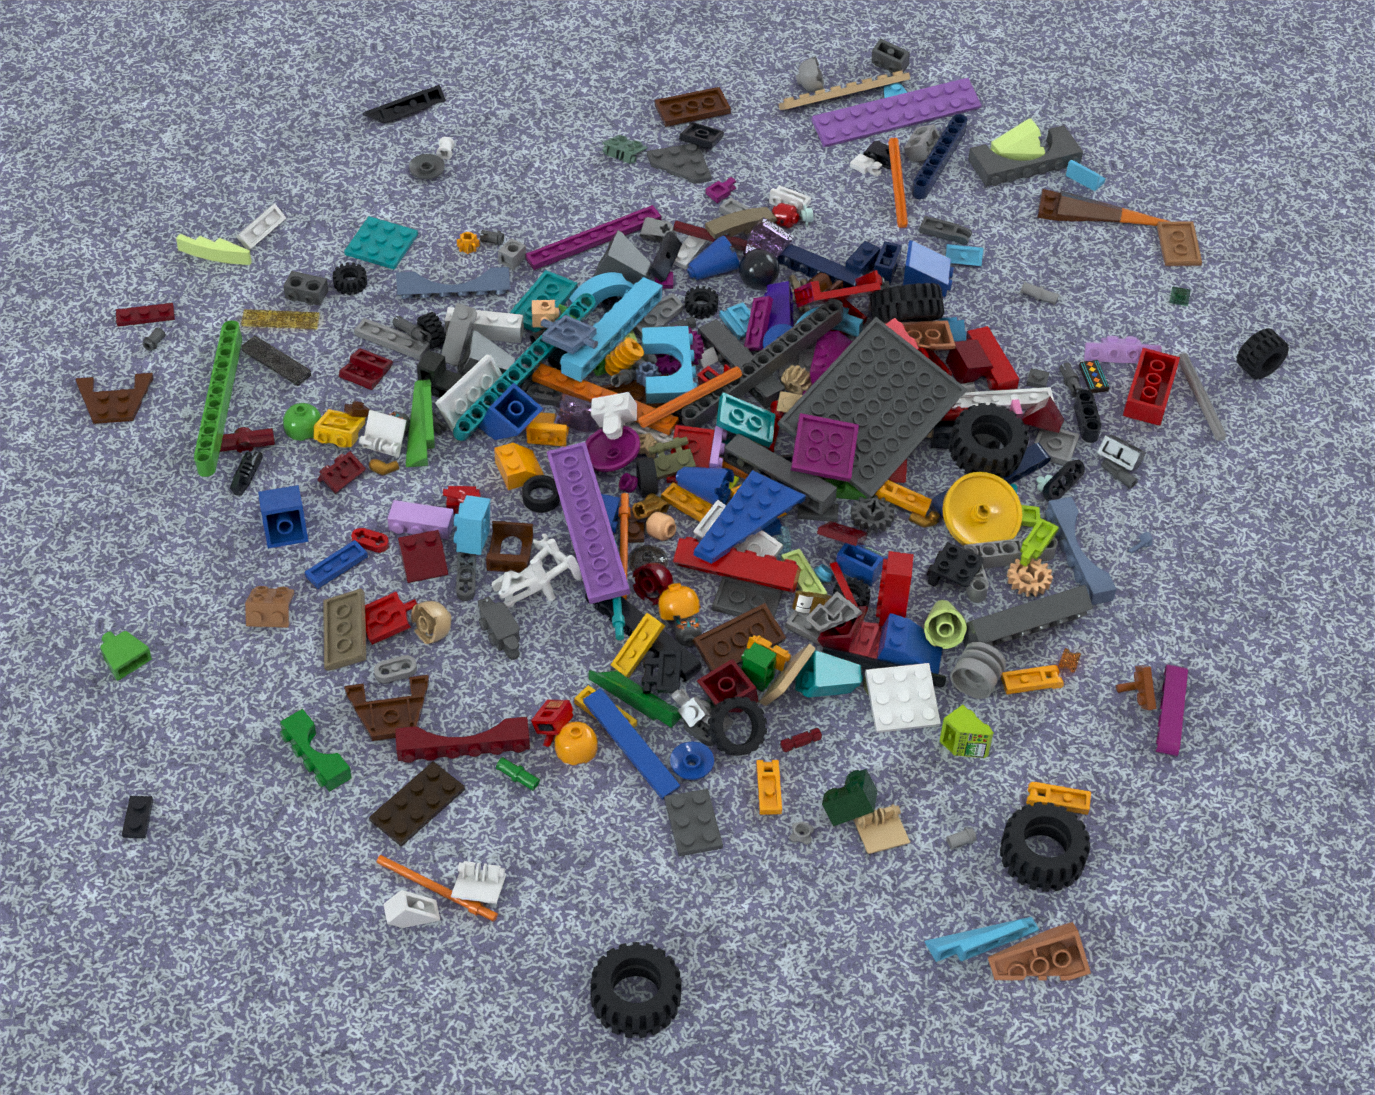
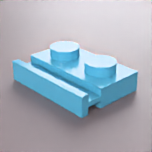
M744 303L729 307L724 312L722 310L719 311V317L738 340H740V337H746L751 312Z

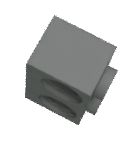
M935 124L916 127L904 147L910 161L915 162L928 158L940 138Z

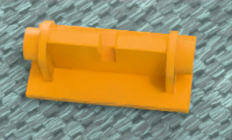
M760 635L749 637L747 648L750 649L755 642L776 653L775 668L782 672L785 662H788L791 658L789 651L777 645L772 649V643Z

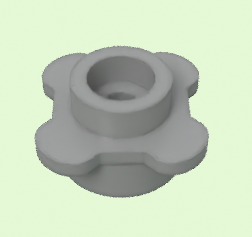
M806 822L793 823V832L789 837L792 842H803L805 845L810 844L812 841L810 836L814 828Z

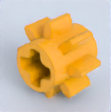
M464 232L460 234V239L456 240L460 252L463 251L469 254L476 252V247H480L477 234L474 235L472 232Z

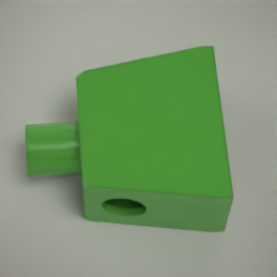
M109 631L102 636L101 640L104 643L100 646L101 653L117 681L152 660L149 647L127 631H123L116 636Z

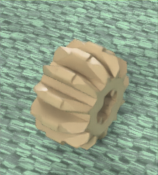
M791 365L782 374L781 380L785 386V391L802 395L803 391H807L812 386L810 372L799 365L796 367Z

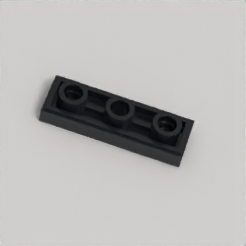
M672 231L666 233L649 269L652 275L660 282L666 281L682 246L681 241Z

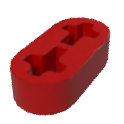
M357 528L351 534L352 541L355 540L366 550L381 553L389 548L388 537L383 533L366 528Z

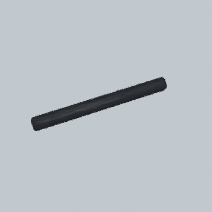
M823 647L822 653L859 664L861 668L867 670L903 666L834 648ZM931 672L933 686L944 687L946 676Z

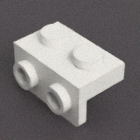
M779 185L777 189L772 188L770 190L769 203L775 206L779 203L793 205L800 215V211L804 210L803 206L806 205L808 207L811 203V197Z

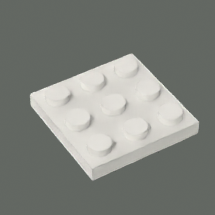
M929 663L865 671L876 733L940 726L941 723Z

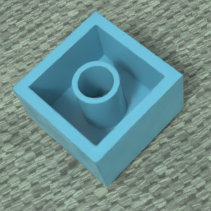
M466 495L464 502L460 503L459 514H455L454 526H457V531L454 533V543H457L456 552L481 555L490 532L491 499Z

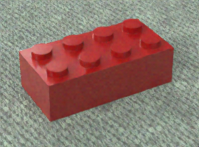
M1142 348L1123 416L1161 426L1180 357Z

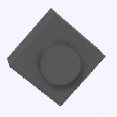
M1031 368L1027 386L1046 388L1050 372Z

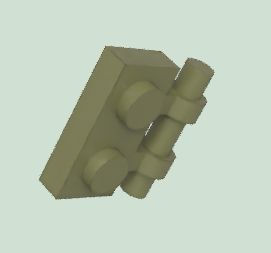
M687 436L683 438L675 437L672 438V441L655 443V446L648 447L650 455L656 453L659 455L658 458L654 459L658 480L676 475L677 471L683 467H696L691 449L682 450L681 447L689 444ZM675 448L676 453L665 455L664 451Z

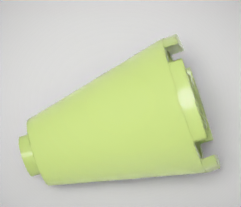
M946 600L937 601L933 605L924 624L926 639L932 645L942 647L943 649H949L960 644L967 630L964 617Z

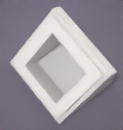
M714 347L704 350L702 359H698L699 365L703 369L718 362Z

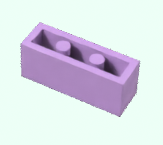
M393 500L387 518L389 531L397 534H418L439 530L441 539L449 540L454 523L453 509Z

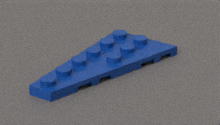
M752 470L694 549L693 555L711 564L730 552L732 547L742 544L746 541L747 537L757 534L776 521L778 516L784 512L788 513L792 510L793 506L804 502L806 495Z

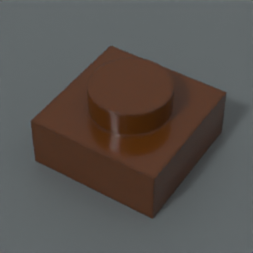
M353 401L352 404H345L344 412L351 417H368L369 410H371L363 402Z

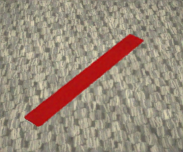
M829 563L845 598L858 607L838 563Z

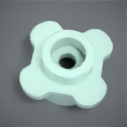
M804 205V210L800 211V218L808 226V223L813 222V210Z

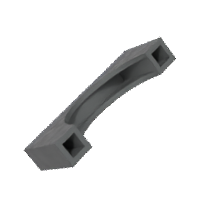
M1063 125L1048 129L1046 141L1050 150L1039 158L1026 161L1008 159L996 154L984 144L970 148L968 161L987 187L996 186L1008 181L1013 182L1020 178H1029L1036 174H1045L1048 171L1061 170L1068 167L1070 160L1081 164L1083 150Z

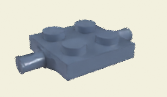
M567 315L555 322L545 318L541 321V326L548 328L542 334V341L574 354L584 345L593 349L598 346V341L592 339L597 334L596 328Z

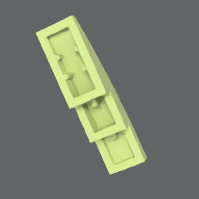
M179 234L176 237L178 250L187 254L229 264L250 265L252 263L250 250L224 239L218 238L214 242L202 236H199L196 240L183 234Z

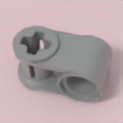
M647 217L644 219L640 237L650 239L651 241L663 242L666 233L672 231L676 237L677 233L673 230V225L670 222Z

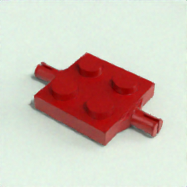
M393 592L365 605L366 634L372 645L411 628L407 618V611L412 610L418 604L416 599L404 604L400 600L398 593Z

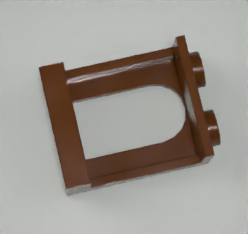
M492 521L493 532L490 550L486 556L487 571L522 572L530 563L534 537L533 524ZM514 536L521 540L520 555L500 554L501 544L505 538Z

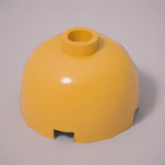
M680 583L669 585V589L665 590L659 597V614L663 620H674L673 616L679 615L680 619L687 618L700 611L699 608L701 609L697 593L687 586H681Z
M567 723L561 729L559 735L555 737L556 755L564 763L570 765L588 763L595 757L598 751L597 735L586 723Z

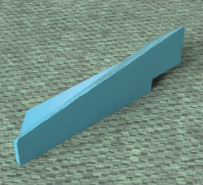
M1032 917L926 940L925 944L936 962L957 954L960 961H964L1039 931V928Z

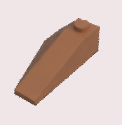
M948 321L901 322L908 335L915 339L918 347H923L927 351L955 349V342Z
M1073 922L1046 930L987 957L995 980H1024L1026 976H1038V980H1047V976H1060V980L1069 981L1091 974L1078 929Z

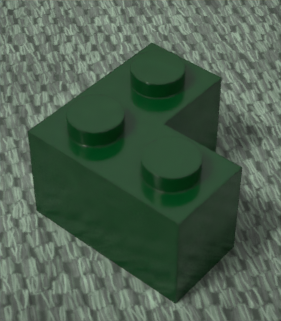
M867 769L850 772L846 776L844 787L829 789L824 794L822 806L833 827L874 812L878 790Z

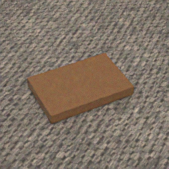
M1193 221L1157 223L1165 266L1202 265Z

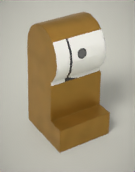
M796 591L792 609L802 613H811L819 603L824 606L832 596L809 591Z

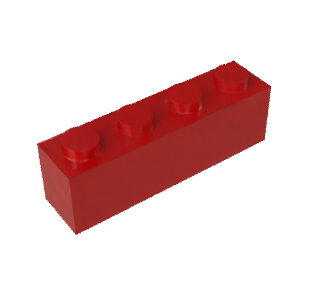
M985 326L967 331L966 340L977 339L994 367L982 375V377L985 376L987 379L988 388L993 391L1017 389L1019 377L990 328Z

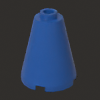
M724 235L717 238L688 264L687 273L691 279L700 280L739 268L740 263L736 252H732L730 248L732 245Z
M683 467L677 471L676 481H678V486L711 505H714L717 500L726 505L730 497L729 484L734 482V473L728 468Z

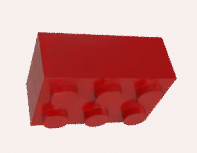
M889 551L888 559H883L876 618H879V626L883 627L890 613L906 618L914 554Z

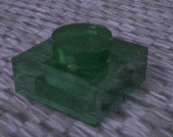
M1172 286L1169 303L1188 306L1191 290Z

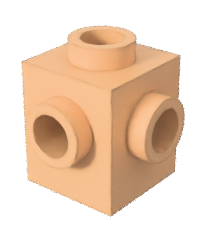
M532 300V327H543L541 326V321L544 318L551 322H555V319L559 318V308H555V300Z

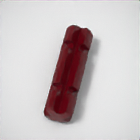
M813 728L809 733L805 731L791 736V739L781 740L780 746L784 752L793 750V747L796 749L810 744L812 740L814 742L821 740L822 733L819 728Z

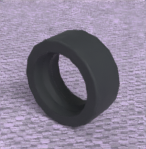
M653 457L636 459V474L640 495L657 494L658 481Z
M537 475L531 477L522 487L523 503L533 512H549L559 505L560 498L556 484L550 476ZM536 488H547L553 491V495L550 498L538 500L531 497L530 492Z

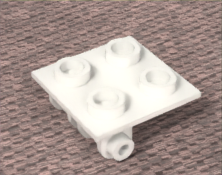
M369 410L365 435L360 437L359 443L364 448L399 458L407 420Z
M459 862V875L451 897L497 904L506 877L505 869L499 865L488 866L484 864L483 870H481V863H477L475 869L474 862Z

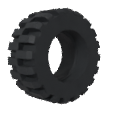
M935 283L894 286L873 292L870 296L872 320L877 317L883 323H888L894 318L898 322L934 321L941 319L945 313L942 288Z
M979 403L978 406L972 405L968 409L963 410L955 420L948 445L951 452L950 456L953 461H957L956 465L960 469L963 468L966 474L987 472L1003 479L1004 476L1007 477L1013 474L1022 462L1029 441L1027 428L1023 426L1024 423L1021 418H1017V414L1013 411H1008L1007 407H999L995 403H990V405H986V403ZM977 434L991 435L997 438L1004 448H985L978 444L973 436Z
M1042 802L1034 803V806L1027 804L1021 810H1016L1006 823L1000 847L1003 866L1005 868L1009 867L1008 874L1012 878L1017 876V882L1021 885L1027 883L1030 885L1029 889L1036 890V887L1042 888V892H1049L1050 888L1059 891L1062 890L1063 885L1069 887L1073 884L1074 879L1078 880L1084 870L1090 851L1089 832L1085 830L1086 826L1081 820H1077L1078 816L1076 814L1067 812V808L1063 806L1056 807L1054 803L1049 802L1047 805H1042ZM1037 835L1048 836L1056 840L1063 847L1065 853L1057 857H1044L1033 852L1027 846L1025 840Z
M633 942V945L629 946L624 943L620 944L617 950L611 948L607 951V957L604 955L600 957L597 961V966L592 971L591 1005L594 1008L596 1018H601V1024L608 1029L611 1026L612 1033L619 1035L620 1032H623L626 1038H632L633 1034H639V1038H645L649 1032L652 1035L659 1033L660 1026L666 1028L670 1025L671 1019H675L678 1007H680L682 979L680 978L679 968L675 966V961L671 956L665 957L664 950L661 948L653 949V945L646 943L645 946L640 945V942ZM639 976L652 981L659 991L648 1001L631 1003L618 997L613 989L621 980Z

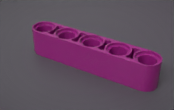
M1166 664L1164 670L1165 679L1162 685L1163 696L1160 703V709L1162 710L1159 715V731L1157 732L1156 740L1158 745L1155 752L1178 756L1181 745L1188 668Z

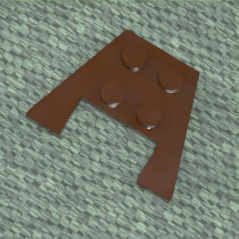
M153 373L135 374L134 389L94 392V377L76 378V384L93 424L134 421L142 404L143 397L153 381Z
M429 675L409 677L411 696L366 702L364 683L344 686L345 694L371 741L396 738L395 728L419 725L429 685Z

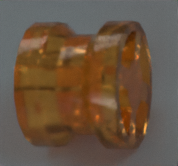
M1065 648L1058 668H1067L1070 672L1075 673L1081 653H1073Z

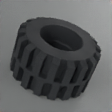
M1262 329L1253 334L1242 345L1237 354L1236 361L1253 379H1262L1272 374L1284 362L1288 355L1289 345L1273 329Z

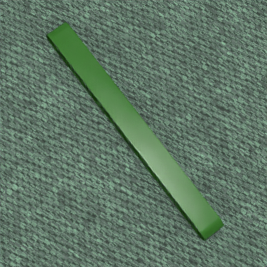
M234 320L225 322L221 328L195 448L194 461L197 472L202 477H209L216 471L238 365L242 335L239 323Z

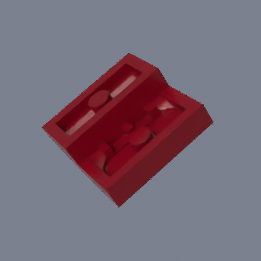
M360 348L350 356V362L339 370V377L373 390L391 368L393 361Z

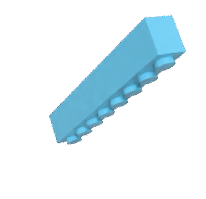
M645 277L638 283L636 282L633 288L626 292L623 298L616 302L613 308L608 313L606 312L598 323L593 325L596 328L597 334L592 339L598 341L597 348L593 349L584 345L574 354L569 352L564 354L560 361L561 373L581 382L661 301L663 285Z

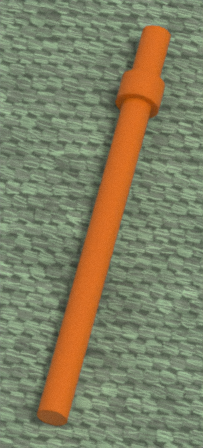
M622 493L621 506L618 509V516L620 518L619 555L627 579L628 518L631 516V508L629 507V494Z
M379 855L376 862L467 908L468 912L476 916L479 914L493 922L496 920L498 913L484 907L482 902L451 897L452 890L383 855Z

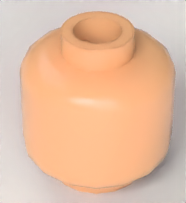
M655 512L646 520V531L649 536L666 541L673 537L676 532L675 520L667 514Z

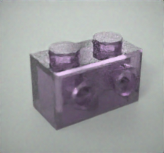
M562 393L556 405L554 423L567 425V427L581 432L592 433L596 425V421L591 416L592 402Z

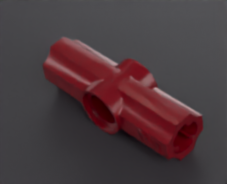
M240 427L234 433L223 434L220 452L237 450L239 453L248 450L251 452L255 447L275 445L273 428L252 431L247 427Z

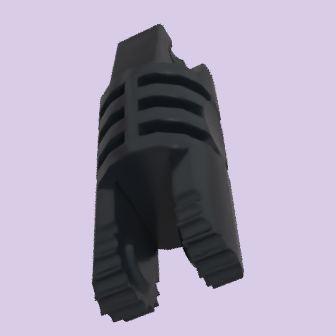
M246 452L230 486L234 495L241 496L250 485L263 458L261 452H254L253 455Z

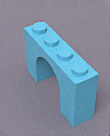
M688 326L642 328V348L644 354H669L677 358L682 365L680 370L673 375L646 377V404L667 403L697 387V383H693V378L696 377L695 366L691 364V361H694V350H690V345H693L692 333L689 334Z

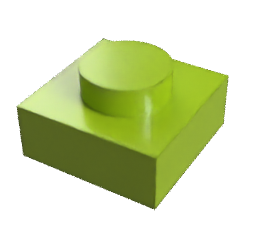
M1021 505V526L1034 527L1040 519V507Z

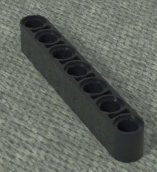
M585 594V598H586L587 602L589 603L587 594ZM621 596L622 615L625 617L623 630L630 637L645 615ZM613 599L593 603L594 608L603 616H608L610 618L608 620L612 622V617L614 616ZM664 630L661 631L648 650L655 653L654 658H659L660 650H681V678L684 679L683 682H687L702 669L698 658Z

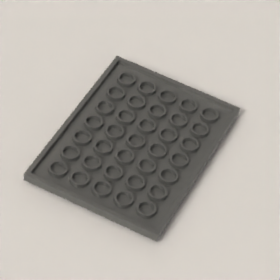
M875 317L780 419L777 425L795 439L800 413L858 424L852 477L849 483L871 499L961 399L967 389Z

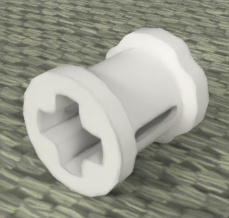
M442 137L439 140L440 147L437 149L436 154L441 159H450L452 157L451 150L454 148V140L450 137Z

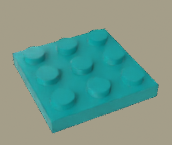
M368 216L344 250V254L395 270L418 236V230Z

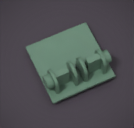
M617 135L602 142L605 145L603 147L605 155L615 159L619 156V160L623 159L624 162L629 164H635L637 160L635 154L648 148L642 145V142L630 141L623 135Z

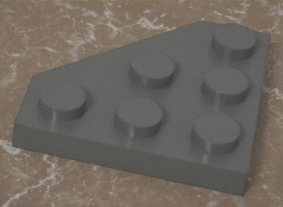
M690 143L647 151L651 167L660 168L671 175L685 178L693 184L712 181V176L699 145Z

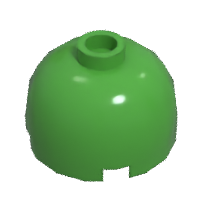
M294 404L284 414V431L293 440L304 441L308 438H314V425L322 416L318 409L311 404Z

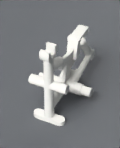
M542 534L543 539L541 541L533 540L536 549L541 551L530 561L531 564L520 573L514 571L505 572L501 577L492 582V588L494 591H499L498 593L501 598H505L503 603L506 604L507 608L513 607L516 602L540 590L546 595L548 601H553L556 597L550 584L551 579L568 568L576 580L582 579L575 557L564 555L559 550L555 539H549L546 534ZM548 554H551L557 566L545 573L542 560ZM524 587H528L527 590L513 596L514 592Z

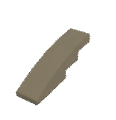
M767 207L751 208L705 223V229L714 239L726 234L732 237L741 232L747 235L777 221V218Z

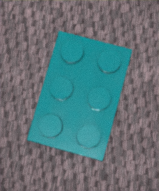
M723 392L719 398L716 426L735 434L739 433L769 448L773 441L775 414Z

